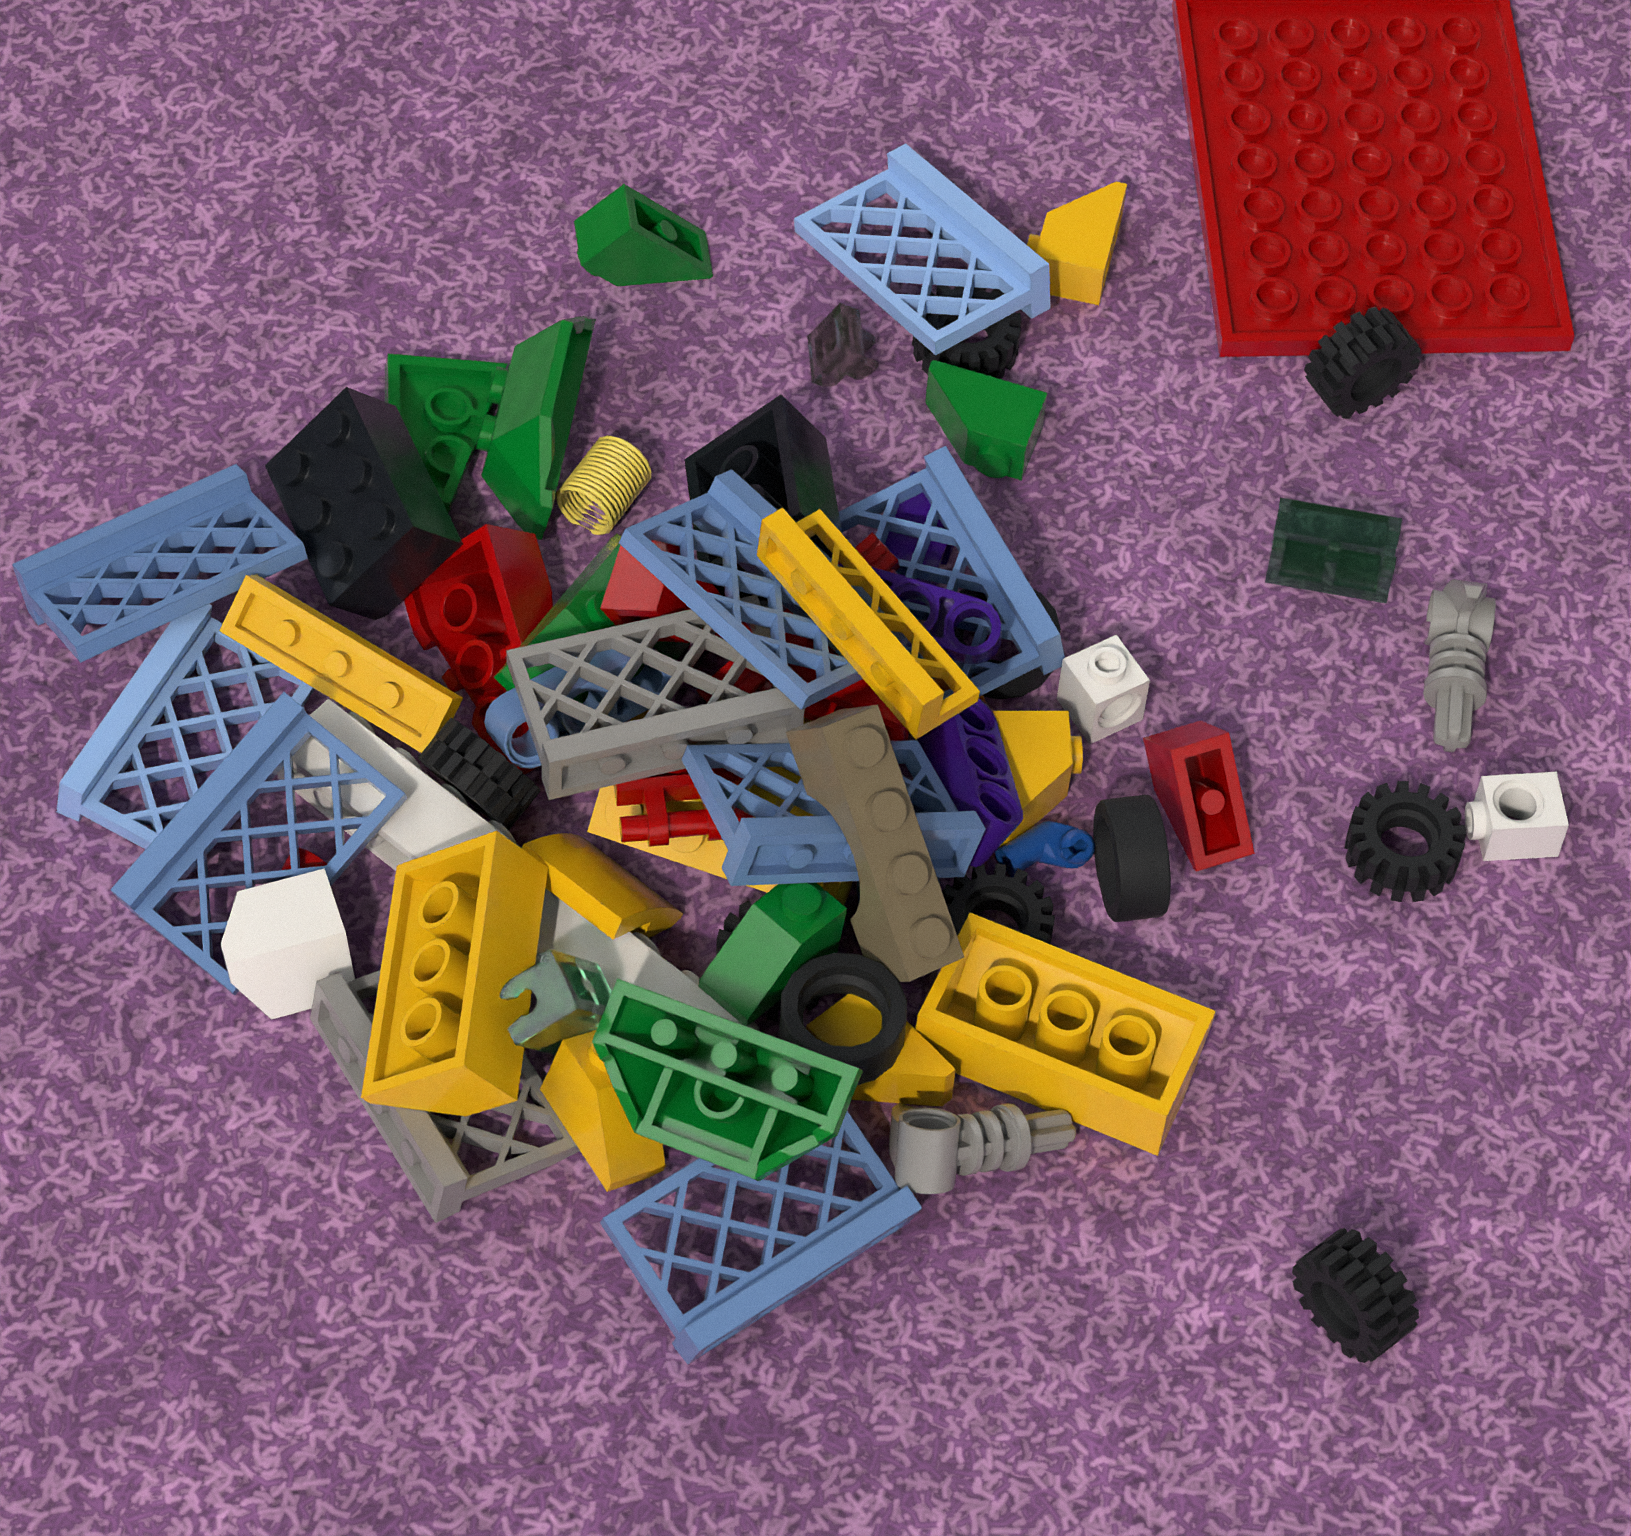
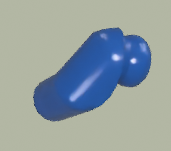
M1045 821L997 849L995 857L999 864L1007 865L1006 872L1011 877H1014L1018 868L1024 871L1037 862L1062 868L1081 867L1092 858L1095 851V843L1092 836L1083 829L1062 823Z

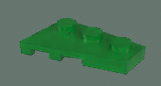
M388 353L385 365V402L397 407L449 514L475 451L484 415L489 414L493 403L487 402L495 369L496 367L506 369L507 363Z

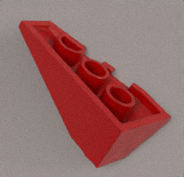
M485 524L461 539L463 545L404 599L413 635L423 650L437 646L451 667L441 677L449 690L456 692L464 688L475 704L476 708L473 712L471 723L478 735L512 763L486 732L485 715L492 701L507 692L494 678L506 663V650L519 648L553 607L552 588L534 533ZM527 722L522 723L516 728L512 735L513 739L521 737L529 730ZM515 765L524 775L538 768H521Z

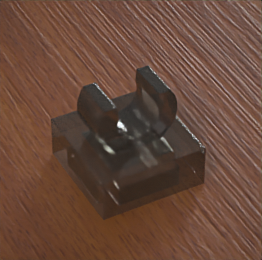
M839 303L807 336L811 382L822 387L836 386L846 375L855 380L869 377L878 368V361L867 358L864 355L876 343V339L871 333L862 330L859 309Z

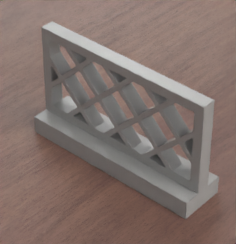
M757 595L740 598V601L761 606ZM691 609L506 650V662L542 765V781L549 800L686 769L682 762V757L687 745L789 743L786 731L803 725L805 708L801 710L774 685V689L752 694L734 687V684L745 668L759 674L761 673L729 643L715 636L716 632ZM750 624L753 634L771 638L770 628ZM673 635L693 643L682 662L661 654L652 648L660 638ZM611 649L630 657V660L619 676L589 663L597 652ZM705 649L734 662L722 681L693 668ZM550 663L567 671V673L554 691L530 680L526 668ZM642 663L671 676L659 695L630 682ZM579 678H583L608 690L596 710L567 697ZM683 682L712 695L707 704L685 708L671 701ZM620 696L649 709L644 718L624 723L608 716V713ZM538 702L545 704L542 710H540ZM557 710L586 723L580 733L550 739L546 726Z
M380 970L347 983L341 973L316 981L310 1020L435 1223L459 1212L461 1204L465 1200L545 1169L580 1151L541 1092L540 1088L543 1081L525 1053L523 1054L520 1082L523 1087L519 1099L491 1109L512 1116L505 1137L468 1126L471 1115L462 1116L460 1123L433 1115L429 1111L368 1103L361 1098L374 1014L368 1012L361 1000L377 994ZM528 1094L535 1105L526 1102ZM521 1118L548 1125L557 1141L539 1148L513 1140ZM447 1137L454 1139L452 1145L448 1141ZM464 1142L499 1153L496 1165L470 1175L457 1155L461 1143ZM507 1156L512 1157V1159L506 1161Z

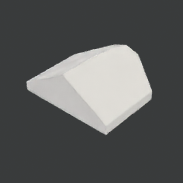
M325 868L236 892L233 907L220 944L230 983L270 1019L312 1009L316 981L337 973L342 974L346 983L355 980L346 931Z

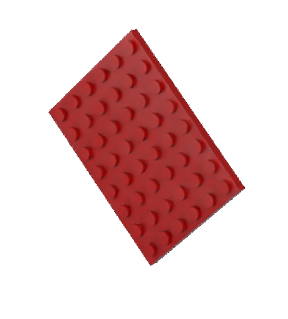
M1173 0L1172 13L1219 357L1309 356L1312 350L1322 348L1318 341L1324 335L1331 337L1336 333V330L1333 328L1341 321L1347 325L1350 323L1351 315L1360 311L1365 316L1368 308L1374 307L1379 311L1382 308H1386L1393 313L1417 342L1418 347L1421 349V354L1553 352L1571 350L1574 331L1510 0Z

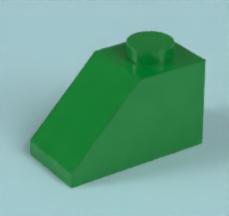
M626 184L621 185L574 220L578 245L577 255L581 266L591 275L599 276L617 287L710 279L713 277L706 232Z
M932 359L928 370L925 403L963 463L976 467L980 473L991 478L1007 476L1022 481L1043 428L1047 393Z
M817 883L778 884L753 903L699 979L698 987L742 1025L749 1026L781 1000L782 991L792 973L811 959L838 952L847 908Z

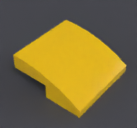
M572 833L551 834L524 843L522 846L523 850L548 867L546 889L612 940L628 932L632 934L639 932L650 938L672 927L683 915L672 904L580 835Z

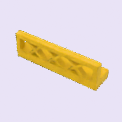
M783 507L762 519L757 557L915 739L920 738L978 702L980 690L821 509L798 522H795ZM817 535L832 552L831 562L812 542L810 537ZM838 560L844 567H838ZM852 586L862 587L872 598L871 608ZM878 606L882 609L884 613L877 612ZM891 631L900 632L912 644L911 654ZM918 652L923 656L924 659L918 658ZM931 677L943 679L954 693L943 699V690Z
M259 575L245 576L219 630L421 753L450 718H454L463 697Z

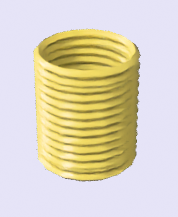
M614 436L599 437L556 492L557 504L563 515L572 524L580 525L595 535L609 534L650 481V465L641 451L630 442ZM592 501L598 504L599 509L605 513V515L599 514L603 519L594 517L601 523H594L595 525H592L596 530L589 529L577 521H584L582 518L590 521L582 513L588 514L585 509L592 510L588 506H595Z

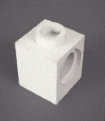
M1114 635L1063 659L1057 700L1065 711H1069V717L1090 745L1143 720L1150 680L1119 637Z
M1557 772L1481 776L1474 801L1467 802L1465 806V827L1469 840H1479L1483 861L1558 857L1569 824ZM1507 816H1511L1519 820H1513L1508 818Z

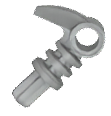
M1454 579L1446 584L1443 591L1432 590L1426 621L1430 622V628L1424 644L1430 645L1428 677L1424 682L1423 696L1425 701L1432 708H1435L1433 741L1443 746V750L1446 752H1455L1456 748H1467L1470 744L1473 711L1479 709L1485 703L1487 697V684L1484 680L1485 660L1493 633L1496 601L1495 598L1486 597L1488 586L1486 583Z
M898 1103L894 1105L891 1111L889 1155L895 1166L894 1181L900 1188L908 1186L911 1192L945 1193L955 1187L956 1174L965 1176L976 1174L978 1171H995L998 1168L1005 1172L1021 1170L1027 1165L1031 1154L1065 1149L1069 1142L1075 1140L1076 1128L1072 1125L1071 1114L1062 1109L1024 1115L1016 1105L1008 1103L996 1105L990 1111L985 1110L972 1114L955 1115L942 1109L914 1108Z

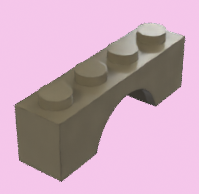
M878 705L840 709L786 731L807 795L818 801L832 815L842 830L853 854L859 877L860 901L856 913L850 920L862 955L881 963L899 982H910L964 958Z

